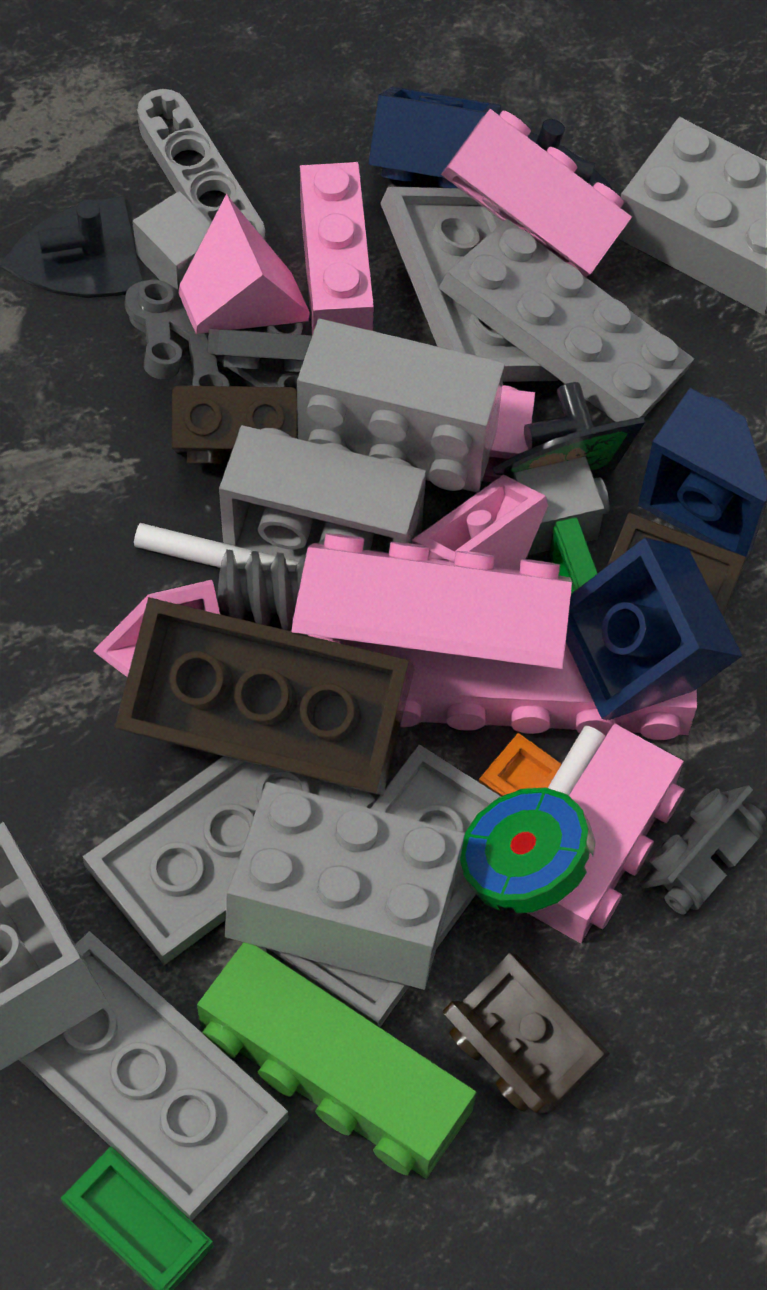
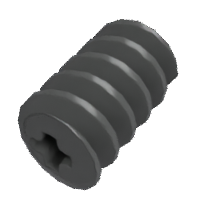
M226 549L221 561L218 583V607L220 614L223 615L224 612H227L229 617L247 621L249 614L253 613L255 622L270 626L274 616L278 615L282 629L292 632L293 617L306 554L301 555L295 571H289L284 553L277 552L270 569L264 570L258 551H252L245 567L238 568L233 550Z

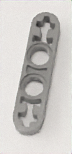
M158 89L144 95L139 101L137 109L139 130L176 192L180 191L211 223L220 206L208 207L203 205L198 199L207 191L217 190L226 193L266 241L263 221L186 99L180 93L169 89ZM163 114L166 119H173L174 132L169 135V130L164 120L160 116H155ZM185 150H195L204 156L201 162L192 166H182L173 160L176 154Z

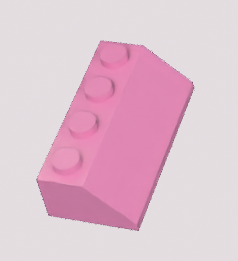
M330 533L325 534L324 544L313 543L307 549L293 617V633L562 669L572 580L571 577L559 576V564L522 559L520 570L493 567L495 556L468 551H455L454 562L428 558L429 547L400 542H390L389 553L363 550L364 538Z

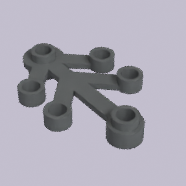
M146 280L135 283L127 290L124 306L129 315V320L135 328L146 333L147 346L144 369L150 376L157 379H170L178 374L182 350L177 343L170 340V330H173L189 342L193 371L192 386H229L228 379L218 372L217 360L224 365V355L207 353L209 333L195 334L177 289L161 280ZM301 322L237 329V331L285 332L283 334L301 335L303 325ZM260 361V369L228 367L256 387H293L297 391V379L299 376L297 372L281 375L262 361ZM297 410V428H298V410Z

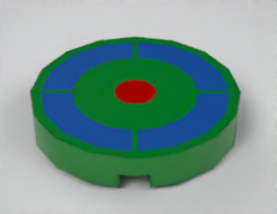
M546 787L525 788L497 798L476 815L465 832L460 863L464 878L469 886L487 906L500 910L498 906L504 908L513 907L516 913H530L558 903L579 886L587 873L584 866L589 860V854L594 855L596 842L590 822L583 809L569 795Z

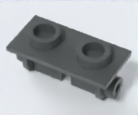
M749 785L725 792L715 789L703 797L690 812L694 822L681 836L676 834L667 839L652 854L649 862L654 867L639 885L643 889L664 885L669 891L664 897L666 903L679 914L684 915L689 909L698 910L727 876L710 857L716 853L728 867H733L763 835L762 825L766 821L765 815L752 804L746 803L744 806L742 805V802L753 789Z

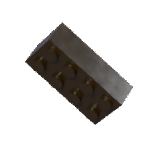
M148 597L114 728L383 796L415 667L407 659Z

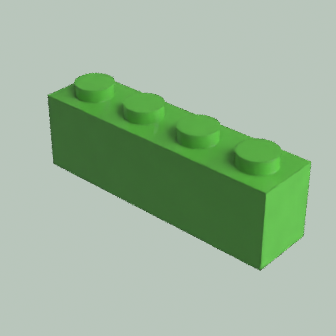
M243 942L197 1004L200 1026L204 1028L202 1034L230 1058H235L238 1053H241L259 1065L261 1068L258 1074L272 1088L289 1097L297 1091L318 1105L315 1112L327 1125L347 1136L355 1130L376 1145L373 1152L383 1163L403 1175H408L412 1169L427 1179L473 1111L476 1096L475 1090L256 945Z

